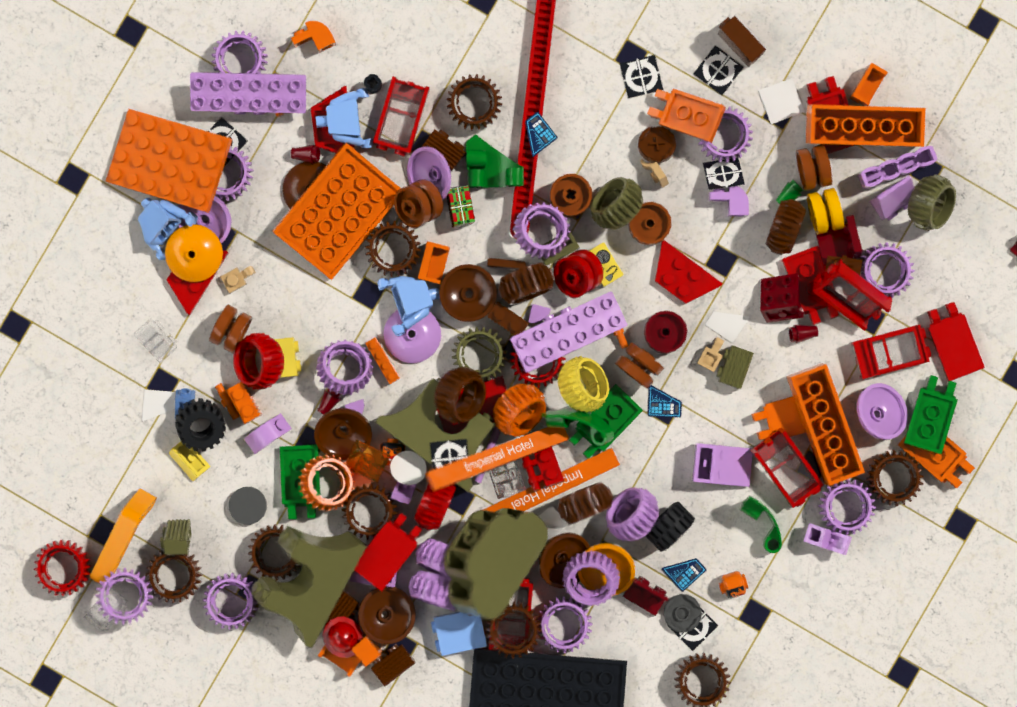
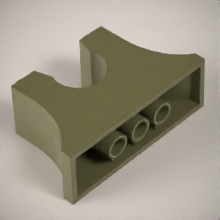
M439 377L437 380L432 378L419 397L407 408L389 416H379L376 420L378 425L431 465L430 442L467 439L469 457L476 453L483 439L495 425L492 423L494 419L484 412L483 415L478 413L468 422L466 428L459 433L449 434L441 430L436 422L437 408L434 402L435 390L440 381ZM472 477L457 482V484L469 492L473 486Z
M287 526L281 532L278 543L291 558L302 564L299 575L292 581L284 583L270 577L260 576L252 587L251 594L261 607L289 619L293 623L295 633L305 646L313 648L366 549L362 541L356 535H353L354 533L347 531L332 537H318Z

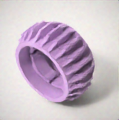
M235 31L234 35H231L229 32L228 37L222 36L223 41H217L219 46L213 48L216 53L212 54L215 60L211 62L216 65L213 69L214 71H219L218 73H225L222 65L227 73H232L224 66L226 63L224 58L227 50L233 47V42L235 45L240 43L248 45L254 53L256 50L251 44L257 48L259 60L257 53H255V64L247 73L261 74V71H266L263 67L268 64L264 60L268 55L263 54L266 48L261 47L262 41L257 42L258 37L252 38L250 32L247 36L244 31L241 34Z
M729 106L722 119L726 120L733 118L732 122L737 124L741 135L739 141L743 139L741 147L735 150L741 144V142H738L736 147L730 150L719 149L717 152L718 148L701 140L698 145H703L702 152H708L706 157L712 155L713 161L715 158H719V163H721L722 159H725V162L728 163L729 158L734 162L736 160L735 156L741 158V152H747L744 147L751 146L747 141L753 140L749 136L753 131L749 130L752 124L746 123L749 118L742 117L743 112L738 114L737 108L731 111Z
M231 146L228 154L234 155L241 160L239 162V160L233 157V160L240 166V179L242 181L238 180L236 185L231 188L217 187L218 190L227 192L216 191L215 196L219 195L221 200L225 197L227 201L230 200L231 196L235 200L237 194L242 196L241 191L243 190L248 191L246 185L251 186V183L248 181L253 179L250 173L254 172L253 169L249 168L252 163L246 162L249 157H242L244 152L240 151L238 153V148L235 147L232 150Z
M536 202L534 206L530 204L521 211L522 213H519L518 219L514 222L516 225L513 228L516 232L514 234V237L517 238L516 244L521 246L520 250L526 251L525 254H531L532 258L534 256H537L538 259H541L542 256L545 259L549 256L554 257L556 253L559 254L561 252V248H564L566 246L565 242L569 240L568 235L570 231L567 228L570 224L566 223L567 217L563 216V212H560L558 207H552V204L546 205L545 202L541 205ZM537 216L549 218L554 224L556 237L550 244L539 245L538 243H533V240L529 238L527 225L532 218Z
M888 242L884 244V247L879 243L877 248L871 246L872 252L870 250L865 251L867 256H861L864 261L862 262L860 276L886 296L889 294L891 298H894V292L899 296L901 295L900 290L906 291L905 285H911L908 280L914 278L910 276L911 273L915 272V270L911 269L914 263L909 262L911 256L906 257L907 251L901 252V246L896 249L894 243L890 247ZM881 255H888L890 257L896 255L894 258L901 266L899 279H902V281L898 280L894 285L886 287L877 285L870 272L872 261H875Z
M346 339L344 341L337 340V343L331 342L330 346H325L324 351H321L320 357H318V364L316 366L318 370L317 376L320 377L319 381L324 383V388L327 387L330 389L329 392L333 391L336 392V395L340 393L343 396L345 394L352 395L353 392L358 393L360 389H364L365 385L369 383L373 370L371 365L372 359L369 358L370 354L365 352L366 348H362L359 343L349 342ZM345 354L357 360L360 371L356 378L344 382L332 375L329 365L332 358L337 355Z
M847 479L845 483L843 481L839 482L838 485L836 483L832 488L827 486L828 492H822L825 496L824 498H819L823 501L822 504L818 505V507L823 509L819 514H824L822 521L827 520L826 526L832 525V531L838 528V533H842L844 530L845 535H848L850 530L852 534H855V529L861 532L862 526L868 527L867 521L872 522L869 517L870 515H875L871 512L872 509L876 508L872 506V502L875 499H870L872 493L866 492L868 487L862 488V482L856 485V480L853 479L850 483V480ZM844 487H853L852 489H841ZM843 491L855 492L860 497V501L865 502L862 503L860 516L856 520H852L851 523L841 522L834 517L832 511L829 512V510H832L831 504L834 497Z
M628 488L619 493L612 500V507L607 509L606 512L609 531L618 540L621 539L622 541H636L647 535L652 530V526L657 522L659 516L656 497L643 488Z
M431 538L420 543L415 553L416 563L436 575L452 579L446 573L444 567L445 554L450 546Z
M593 551L577 553L576 557H571V561L567 562L566 568H564L563 581L564 587L567 588L566 593H569L576 602L590 606L606 603V600H611L612 595L616 594L620 576H618L619 570L616 569V564L606 554ZM583 567H595L605 573L607 582L601 589H586L577 583L576 573Z
M124 568L123 572L117 569V574L111 571V577L105 575L106 581H100L102 588H97V591L101 593L96 595V598H100L96 604L102 605L99 611H105L103 617L109 615L108 621L110 622L112 619H115L116 625L119 621H122V625L125 624V621H128L131 625L132 619L138 622V616L144 618L142 612H149L146 606H151L152 603L148 600L153 599V596L148 595V593L152 592V589L146 588L150 583H144L145 576L139 578L140 572L134 575L133 569L128 573L126 568ZM124 578H126L127 582H132L137 586L140 591L139 595L142 597L140 587L143 588L145 598L141 607L143 598L139 599V604L135 609L125 612L124 615L128 616H119L123 615V613L111 607L108 597H106L108 605L106 607L104 593L107 588L106 596H108L111 587L117 582H123Z
M421 570L411 577L408 586L410 597L452 611L456 609L448 596V587L451 579Z
M225 573L224 579L219 575L217 577L218 582L214 579L211 581L214 586H207L210 591L204 592L207 598H204L203 601L207 602V605L203 606V608H208L206 615L210 614L212 616L210 621L216 620L215 625L221 623V628L228 625L229 630L234 625L238 629L239 623L245 626L244 620L250 622L249 616H256L253 611L259 609L255 606V604H258V601L251 594L253 582H246L248 577L241 579V574L235 577L234 573H231L229 577ZM224 582H228V583L222 585L220 588H218L217 591L215 592L216 588H217L220 584H222V583H224ZM234 585L238 586L241 590L245 588L244 594L247 597V605L238 616L229 617L225 616L222 612L217 613L219 608L216 606V596L220 589L225 586ZM249 608L247 614H246L243 618L238 619V620H235V619L239 618L240 616H242V615L247 611V609Z
M565 596L562 597V601H559L558 597H556V602L554 603L549 600L550 606L544 604L546 610H540L539 612L542 614V617L539 616L537 618L541 621V624L537 627L542 629L541 632L537 633H543L540 640L546 639L544 645L546 646L550 643V649L552 650L554 647H557V652L560 649H563L564 653H566L567 649L573 652V647L580 649L578 644L585 645L583 639H589L586 633L592 632L588 626L593 624L587 621L592 617L590 615L586 616L589 610H582L584 605L578 606V602H572L571 597L568 601H566ZM555 607H558L556 608L557 611L561 609L572 610L578 616L579 613L575 610L577 609L582 614L584 625L579 616L580 629L578 634L573 637L575 641L572 638L559 640L553 634H549L553 638L552 640L547 635L544 624H546L547 631L550 633L548 622L551 615L555 613V610L550 611Z

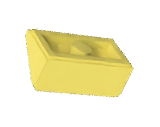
M182 442L169 451V455L192 481H195L211 467L198 451H194L193 447L191 449L187 448L186 444L183 445Z

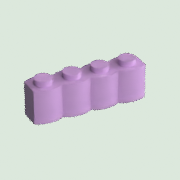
M925 146L914 153L903 154L896 160H887L879 166L866 168L858 174V178L862 188H872L881 182L891 181L899 175L909 174L917 168H925L936 162L937 156L933 146Z

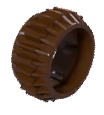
M469 74L468 79L462 76V82L456 80L457 86H451L454 91H448L451 98L446 99L447 102L451 103L447 105V109H452L449 115H455L452 120H459L458 126L463 123L464 129L470 126L471 131H473L474 127H477L479 131L482 125L486 129V123L492 125L491 119H498L495 113H501V110L497 107L502 106V103L498 102L502 99V96H497L500 90H494L496 83L490 85L491 79L485 81V76L483 75L480 79L478 74L475 75V78H472ZM470 84L474 88L479 87L485 90L489 99H492L491 92L494 98L493 109H491L492 100H490L488 111L483 116L478 117L479 121L475 117L470 118L464 115L460 107L457 106L459 115L455 108L456 95V105H459L461 93L465 89H470Z
M793 199L780 202L765 243L771 252L779 255L791 253L806 213V209L802 206L801 202Z
M387 221L385 227L380 224L381 229L374 228L375 234L369 233L372 239H366L370 243L369 246H365L366 249L370 250V252L366 253V256H371L368 262H374L372 268L378 266V273L384 270V276L390 272L391 277H393L394 273H397L399 277L401 271L407 274V268L413 270L411 264L417 265L414 260L415 258L420 259V256L416 253L421 252V249L417 248L421 243L415 242L419 237L418 235L412 236L415 232L414 229L408 231L409 226L403 228V222L397 226L396 221H393V225H390ZM394 230L406 233L411 241L404 234L403 238L409 244L407 257L409 258L411 255V258L405 265L403 264L408 259H404L403 262L397 265L384 263L378 255L377 246L379 245V240L377 238L379 237L381 240L390 233L402 235L401 232ZM375 257H377L380 262L384 263V265L393 268H387L378 263Z
M537 263L503 276L500 279L498 289L502 299L510 305H514L551 291L555 278L550 268L544 263Z
M462 366L445 373L440 379L434 395V402L439 415L452 423L469 421L475 417L481 410L486 397V386L481 378L482 376L478 372ZM464 387L463 394L460 400L457 402L458 395Z
M895 450L891 451V455L888 451H885V456L878 454L879 460L873 459L875 464H869L872 469L867 471L870 477L866 478V480L871 482L868 487L873 488L871 493H877L875 499L882 497L881 503H885L887 500V504L890 506L893 501L895 506L899 505V501L902 505H905V500L911 502V496L917 497L915 492L921 491L918 487L923 485L920 482V478L924 476L919 473L923 469L917 468L920 463H914L915 457L908 458L909 453L906 452L903 455L902 450H899L897 454ZM892 462H899L904 464L906 468H911L908 470L910 483L904 489V492H899L898 494L886 492L885 488L881 487L882 483L880 482L882 468Z
M598 482L560 498L557 509L561 519L570 525L611 508L613 495L609 487L602 482Z
M370 483L369 488H367L366 484H363V489L357 486V492L351 490L352 497L348 496L349 501L343 502L346 508L341 509V511L346 512L342 516V518H347L344 525H350L349 531L355 530L353 535L360 533V538L366 535L367 540H369L370 535L375 538L382 529H378V527L384 523V521H381L375 527H366L365 525H361V528L358 527L360 522L354 516L356 503H353L352 508L351 504L355 497L361 493L362 495L355 500L356 502L364 496L373 495L375 498H378L381 495L386 500L385 502L381 497L379 498L385 506L383 520H386L388 512L387 522L396 520L393 515L398 514V512L393 511V509L397 505H392L395 499L389 498L391 492L385 494L386 488L379 490L380 485L373 488V484Z
M274 524L273 529L268 525L267 531L261 528V534L255 533L257 539H251L254 544L248 546L252 549V551L248 552V555H252V558L249 559V562H254L252 568H258L256 573L262 572V577L268 575V577L272 578L275 576V580L278 581L279 576L283 580L286 577L285 574L289 577L292 576L291 570L297 572L295 566H301L302 564L296 562L293 558L290 559L287 565H283L282 569L289 565L291 566L280 572L275 571L281 570V568L269 567L262 558L258 559L262 554L260 550L264 541L270 539L271 536L279 537L281 532L284 531V525H281L279 529L277 524ZM269 533H280V534H272L271 536L269 535L268 537H266V538H264V539L262 540V538H263L265 535L269 534Z
M160 550V556L155 554L153 555L155 560H149L152 566L146 567V569L150 570L149 573L145 574L150 579L146 581L151 583L149 588L155 590L153 595L159 594V600L165 597V602H168L170 599L172 603H175L176 599L182 602L183 597L188 600V593L193 596L195 594L193 589H199L196 584L202 583L198 579L203 575L199 573L202 567L197 566L199 560L194 561L195 554L190 556L188 552V555H175L166 558V560L159 564L164 557L170 556L165 555V552ZM171 559H178L184 562L186 566H191L188 568L190 577L187 585L177 591L165 588L162 583L158 584L160 582L159 569L161 565ZM190 585V587L184 593L174 594L185 590Z
M513 601L512 605H508L503 611L504 614L498 619L502 620L508 614L516 613L522 615L521 612L525 613L526 615L523 614V618L528 621L530 626L528 638H530L532 629H534L533 636L528 643L529 639H525L519 645L506 643L503 646L504 641L500 639L497 630L499 621H497L493 631L497 618L492 619V621H486L490 625V627L485 628L486 631H490L486 637L492 638L489 644H495L493 650L499 648L498 654L505 652V657L508 654H511L512 658H514L515 654L521 657L522 652L528 655L527 649L534 650L532 644L538 645L535 639L541 638L537 634V632L542 631L541 628H537L541 621H536L539 617L538 615H532L534 609L528 611V604L522 607V602L516 605V602Z
M703 652L702 656L699 657L698 653H696L695 658L689 655L690 660L683 659L685 664H679L678 666L681 670L675 671L679 675V677L674 678L675 681L679 682L674 685L675 688H680L677 694H683L681 700L687 699V705L692 702V707L697 705L699 707H709L710 704L716 707L715 702L722 703L720 698H726L727 696L724 692L729 691L726 685L731 684V682L726 679L730 677V674H725L728 668H722L724 662L717 663L719 658L715 657L712 659V654L706 657ZM703 662L711 663L717 667L715 669L714 666L708 664L717 673V684L720 688L716 687L714 692L708 696L697 697L688 689L686 683L688 679L684 675H689L690 670L696 666H707V663Z

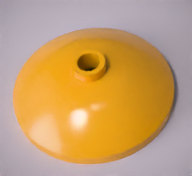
M193 224L191 227L186 225L177 229L168 239L165 248V258L168 267L177 277L189 282H200L210 278L219 269L223 258V248L217 235L209 228ZM190 251L195 252L194 258L189 256Z
M608 543L591 546L585 551L606 554L616 564L620 579L615 595L623 593L631 586L635 577V564L627 551L617 545ZM583 567L578 571L579 579L586 589H601L607 582L605 573L598 568Z

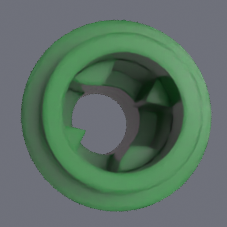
M792 180L786 184L776 201L780 204L784 200H795L802 195L801 193L804 190Z

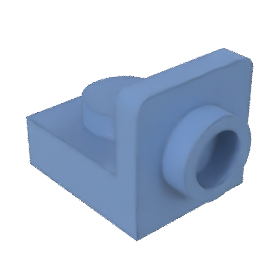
M187 388L176 390L175 417L179 415L178 410L184 408L183 404L186 402L190 404L191 400L195 399V390Z

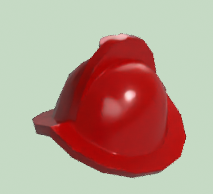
M336 617L330 620L323 631V642L326 648L333 655L341 658L354 656L355 653L352 651V648L363 639L359 625L347 617Z

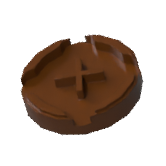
M662 126L647 128L641 133L638 140L640 155L651 163L668 161L676 150L674 135L670 130Z

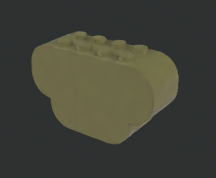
M502 508L496 512L478 510L472 513L447 550L444 558L446 573L452 578L448 587V596L452 605L462 613L485 619H495L500 616L509 605L513 595L519 589L520 584L528 575L531 567L539 558L541 551L546 545L548 531L543 520L534 513L510 508Z

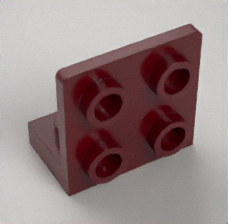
M854 215L846 216L843 229L834 231L828 226L827 233L816 234L823 265L827 264V256L843 257V255H847V258L851 259L861 258L862 247Z
M797 273L761 279L760 311L767 323L804 318V310L799 303V276Z
M640 575L638 578L634 577L631 586L624 592L622 597L656 616L663 602L669 599L666 595L667 592L657 585L655 588L649 585L650 582Z

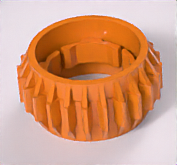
M522 383L511 387L498 399L494 406L495 426L502 433L509 436L518 437L528 433L543 418L541 413L546 411L544 394L537 387L530 384Z
M326 454L322 457L321 455L317 456L316 459H310V463L305 464V469H301L302 476L298 477L301 479L298 485L301 486L299 492L303 494L302 499L306 498L307 500L306 504H312V508L318 507L319 511L324 509L325 511H330L331 509L337 510V507H343V502H348V496L352 497L351 490L355 489L352 487L355 481L352 479L354 474L350 472L351 467L348 468L346 466L347 462L342 463L341 458L335 459V455L328 456ZM322 467L337 471L336 474L340 478L341 484L340 489L337 491L338 495H334L331 499L322 498L320 495L316 496L317 492L313 488L312 482L313 477L316 475L315 471H319Z

